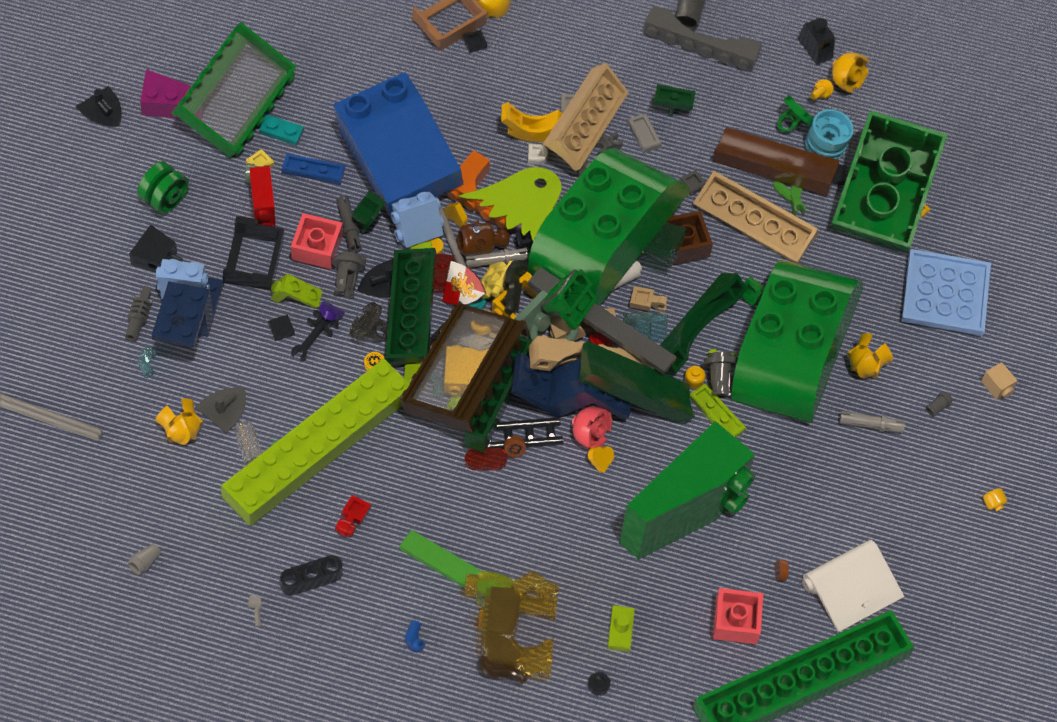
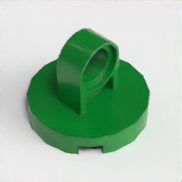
M788 94L783 101L789 108L778 119L779 129L785 133H791L803 121L811 127L814 120L813 117ZM790 118L792 120V126L788 129H784L782 126V122L785 119Z

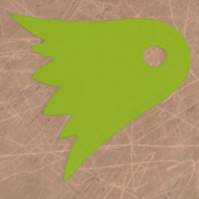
M531 167L523 169L488 187L465 193L458 197L484 200L479 206L494 205L489 217L494 218L507 215V229L522 224V235L530 231L534 241L540 226L559 199L562 187L560 179L554 172L542 167ZM541 178L547 184L545 187L539 188L535 186V180Z

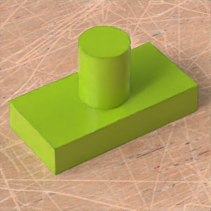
M613 605L608 640L609 650L630 652L635 608Z

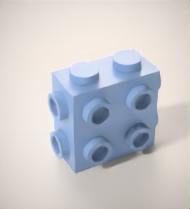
M430 191L421 192L417 196L404 198L392 204L393 212H391V218L393 223L396 224L397 229L394 231L395 237L406 248L444 235L442 229L444 221L439 213L441 204L439 199L435 198Z
M162 259L161 267H157V290H160L162 299L168 281L210 289V284H207L208 273H205L204 264L182 262L176 259Z

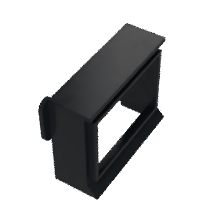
M237 216L235 218V232L226 269L223 268L224 283L232 282L270 289L271 291L284 241V228L258 224L257 219ZM243 237L275 242L268 275L235 270Z

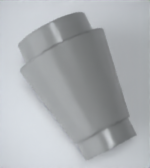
M151 544L130 556L128 565L137 575L146 573L161 554L158 546Z

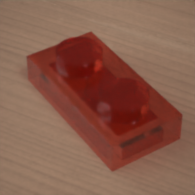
M436 254L433 293L444 294L450 263L454 261V255Z

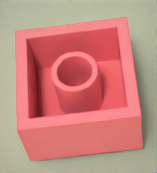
M303 213L291 244V260L332 269L333 257L336 256L343 237L342 222Z
M719 588L715 605L713 639L757 645L761 634L763 593Z

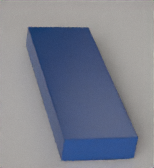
M286 153L281 171L282 174L341 185L345 165Z

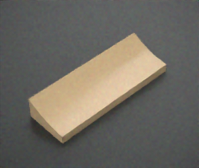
M607 63L591 69L543 143V145L562 157L574 171L581 169L629 93Z
M713 171L693 202V206L796 264L799 263L804 253L818 236V228L716 171Z

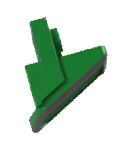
M574 269L549 291L542 307L546 312H558L570 329H576L597 301L596 296L590 289L593 284L583 269L579 271Z

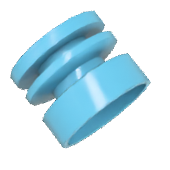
M826 109L820 111L815 116L805 139L807 151L839 160L843 156L854 131L853 123L847 115L838 110Z

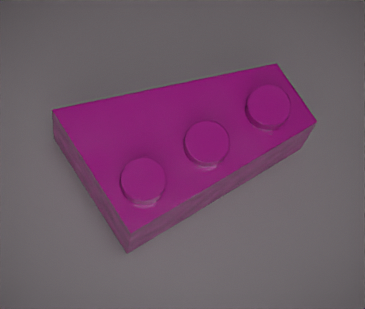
M146 69L140 99L142 115L180 119L171 113L191 86ZM205 103L195 113V116L201 121Z

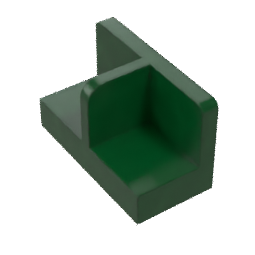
M657 84L653 105L671 108L670 116H673L674 108L692 111L696 91Z
M370 190L359 202L352 214L353 219L364 225L360 230L362 235L386 203V201Z

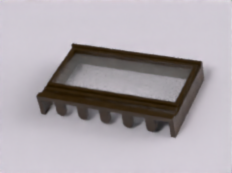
M459 301L456 307L451 310L446 324L442 325L437 339L432 342L427 356L422 359L417 373L412 376L407 390H404L401 395V402L405 412L473 434L472 418L474 415L482 416L483 408L481 403L484 397L487 400L492 399L491 385L494 381L501 383L502 374L500 369L503 364L508 367L511 365L510 352L512 348L520 349V334L527 337L530 334L526 321L515 320L462 304Z

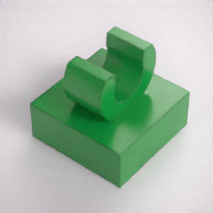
M749 277L744 283L748 289L741 297L750 305L755 306L760 301L765 288L753 277Z

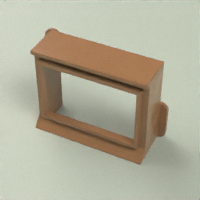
M441 0L422 12L417 7H414L412 21L416 22L439 48V51H442L462 39L463 34L473 32L484 26L487 21V12L477 0ZM460 1L474 17L442 35L427 19Z

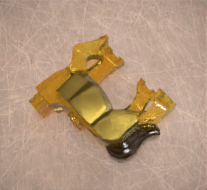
M479 570V575L466 574L465 596L477 597V603L482 607L479 610L478 628L482 629L479 666L485 675L491 677H512L520 681L521 684L527 681L528 676L550 678L554 638L547 639L541 644L532 647L520 646L514 638L518 628L519 615L540 616L555 621L558 596L554 595L558 594L559 586L557 584L549 582L534 571L518 579H511L503 574ZM530 591H534L539 598L529 597L526 595Z

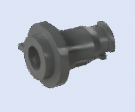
M341 252L333 257L332 262L338 268L336 277L337 287L334 290V294L338 295L340 292H344V298H353L355 296L354 288L357 283L358 272L363 271L366 266V256H360L353 252Z
M730 352L709 353V357L704 358V365L710 366L711 384L713 387L711 395H717L718 397L731 396V366L737 364L736 355Z

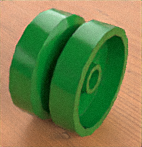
M160 161L154 164L142 177L138 185L137 195L147 204H151V207L159 213L167 214L175 209L184 198L188 190L189 179L179 171H175L165 161Z

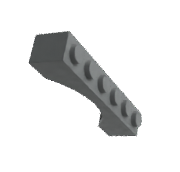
M655 5L652 6L644 25L643 34L749 72L753 71L762 47V43L745 37L724 40L702 36L684 26L674 16L672 11Z

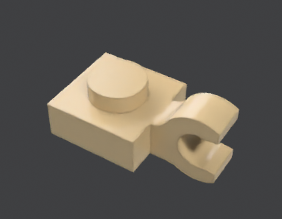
M634 286L630 307L650 311L652 306L658 311H665L667 297L654 295L653 289Z

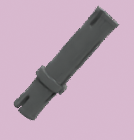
M340 196L336 199L344 227L343 235L347 239L349 251L354 252V247L355 252H358L362 249L358 236L360 233L359 228L352 217L353 213L349 197L344 196V201L343 196Z

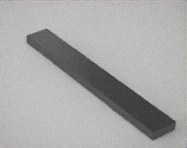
M540 267L530 278L528 285L539 293L542 290L549 293L560 279ZM596 303L582 320L663 375L676 361L675 355Z

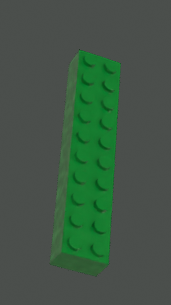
M890 610L696 697L693 708L701 722H769L909 658L914 646L894 612Z

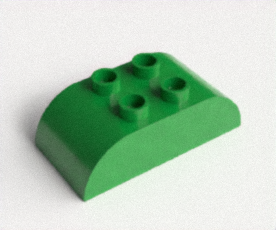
M616 148L603 151L590 163L543 221L530 250L528 272L533 276L541 267L561 280L572 270L577 269L579 271L583 269L593 284L590 289L597 298L595 303L600 306L690 193L689 187L684 182Z
M779 260L769 276L742 343L734 373L732 401L812 423L862 294V280Z

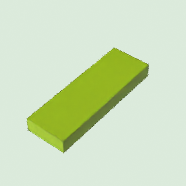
M706 384L690 394V400L711 423L718 422L736 438L746 431V427L718 396L711 395L713 391Z

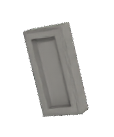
M646 113L627 120V124L643 153L661 148L662 143Z

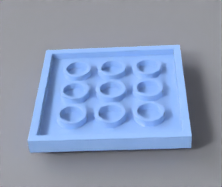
M910 249L901 322L983 336L985 332L991 263Z

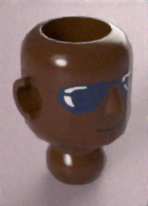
M476 221L473 224L462 225L458 231V247L464 256L489 254L493 252L495 246L505 248L509 245L508 231L506 229L494 231L490 223H479V221Z

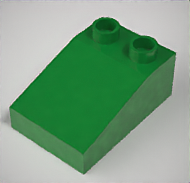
M870 110L831 228L909 252L948 134Z
M715 421L627 504L619 543L639 560L716 521L726 510L732 515L737 514L749 500L750 495L746 490L756 478V475L750 471L755 453Z

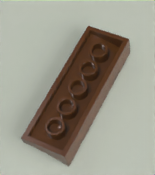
M726 127L714 151L713 162L828 196L840 160Z

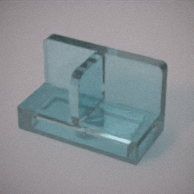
M656 311L623 313V322L634 324L633 328L649 339L660 340L666 338L668 314Z

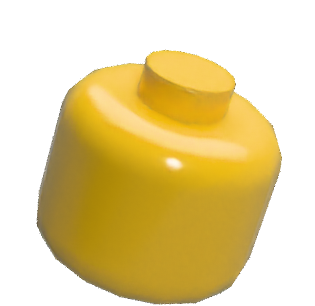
M699 366L689 367L685 371L684 382L689 384L690 388L698 389L704 384L705 371Z
M1001 488L994 489L983 495L989 510L995 509L999 511L1007 503V498Z

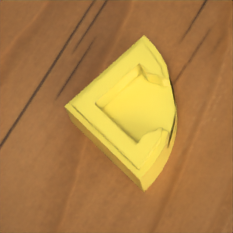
M262 149L246 159V164H254V166H270V168L275 166L274 161Z

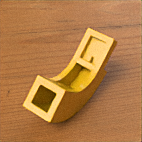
M507 102L502 104L501 121L508 126V134L517 139L528 142H544L561 117L562 112L556 110L543 116H531L522 113Z

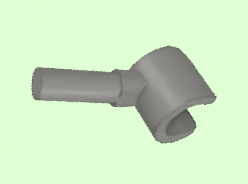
M250 595L248 607L255 608V627H261V598Z

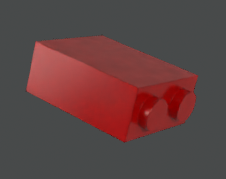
M270 166L250 167L254 219H257L258 224L276 227Z

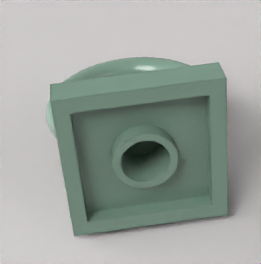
M542 290L514 318L519 321L524 320L527 323L530 334L528 337L521 335L522 337L534 340L547 330L552 317H561L558 312H546L543 309L542 304L548 295L547 292ZM579 326L576 329H570L569 334L564 339L574 341L578 335Z

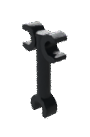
M318 310L313 311V316L318 318L317 320L307 319V324L310 327H314L312 332L301 345H296L291 350V356L293 357L298 352L302 353L300 356L301 362L307 359V350L323 330L326 336L332 338L333 331L329 330V328L339 329L337 321L322 318V314Z

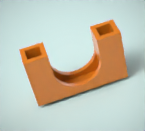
M473 150L460 166L464 184L446 192V195L451 200L463 204L468 210L480 214L485 220H490L497 224L500 229H506L513 234L514 228L507 229L506 227L507 215L494 218L489 217L494 205L479 206L484 200L458 197L459 195L476 191V187L490 170V160Z

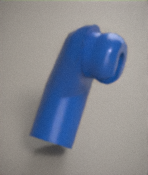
M416 620L411 621L405 635V641L412 651L420 652L424 649L425 642L424 640L421 641V638L418 636L422 624Z

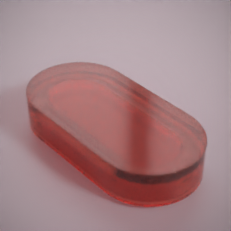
M487 448L485 453L470 449L465 454V465L470 470H501L507 465V453L501 448Z

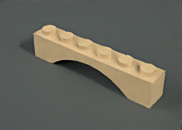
M544 335L537 336L529 345L530 368L551 371L559 365L577 360L582 356V345L585 342L568 341L563 338L554 339ZM599 344L603 348L654 369L622 347L613 348Z

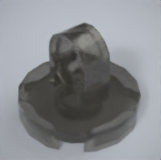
M371 302L362 309L365 313L360 318L356 316L349 333L357 341L367 335L375 342H382L387 339L388 325L379 318L382 307L375 302ZM377 327L382 329L383 337L378 335Z

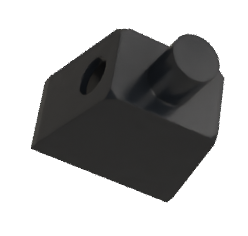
M817 18L805 23L797 38L816 66L833 59L835 36L827 26V21L823 18Z
M152 225L147 228L129 253L131 265L155 273L157 267H161L162 259H176L183 262V258L176 255L177 247L175 241Z

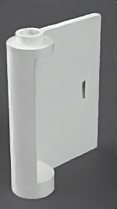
M868 540L803 575L804 580H802L806 591L818 594L837 632L904 597L878 546L872 540Z

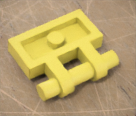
M501 261L489 266L481 279L486 294L481 299H489L492 296L498 297L500 292L504 291L506 288V270L512 261H509L507 265Z

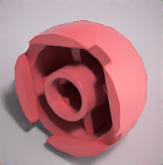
M594 406L582 409L572 421L575 439L580 445L589 449L592 447H602L607 440L604 437L606 431H611V413L606 411V409Z

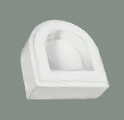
M529 144L528 164H544L548 159V149L540 144Z

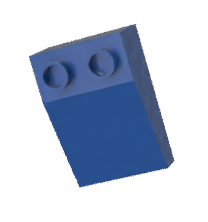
M406 72L333 104L340 134L377 196L386 201L384 208L390 218L391 212H393L392 204L401 199L411 198L421 192L429 191L434 197H437L464 184L462 172L423 98Z

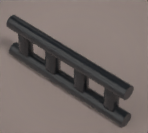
M560 417L499 422L495 430H504L506 441L513 436V429H525L526 439L524 441L526 447L563 444V436H556L554 427L561 425ZM546 427L547 437L535 438L533 428ZM491 438L486 451L505 449V441L492 442Z

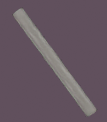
M441 207L439 213L444 221L442 229L454 259L457 263L466 266L443 207Z

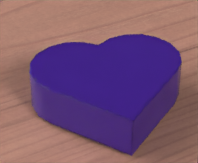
M324 301L320 303L318 308L322 316L330 321L342 319L345 313Z

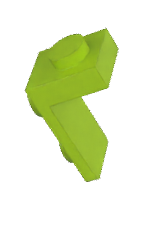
M286 274L279 280H276L271 287L273 292L271 300L276 303L289 296L315 309L319 307L322 290L294 276Z

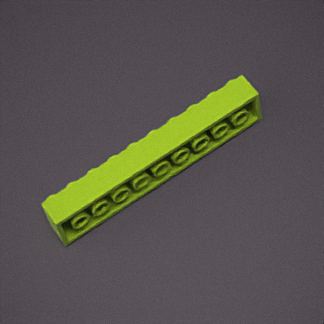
M383 358L221 485L222 498L249 526H252L403 406L401 395L404 390H407L410 383Z

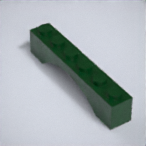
M721 273L660 344L661 347L676 356V361L666 371L667 373H677L689 359L691 345L700 331L715 316L735 304L748 288L738 273Z

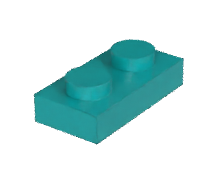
M266 115L259 129L260 135L295 146L298 145L304 132V126L270 115Z

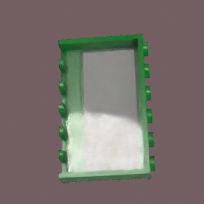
M240 22L231 31L171 114L179 117L226 154L229 159L232 155H238L244 148L242 143L244 140L248 141L255 132L252 129L255 125L258 127L265 118L263 116L264 112H269L274 106V98H279L284 92L285 88L283 86L285 83L289 84L294 78L295 74L293 72L297 66Z

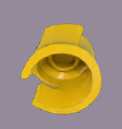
M870 333L860 335L858 344L847 352L851 371H855L861 378L872 377L875 379L878 377L881 368L893 361V355L886 343L873 353L868 348L873 334Z
M187 398L181 399L184 412L180 415L175 416L172 410L166 406L155 419L165 429L167 440L170 443L176 442L180 445H185L190 440H196L197 434L203 426V421L195 413L194 401Z

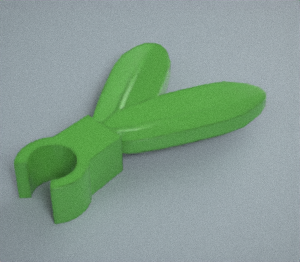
M774 181V190L791 202L793 215L796 216L798 210H801L802 215H804L806 207L800 199L802 188L792 185L790 190L784 184Z

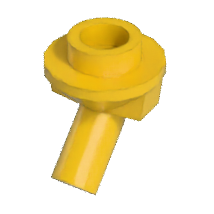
M826 79L817 81L814 86V92L810 94V97L813 100L830 97L833 93L832 83Z

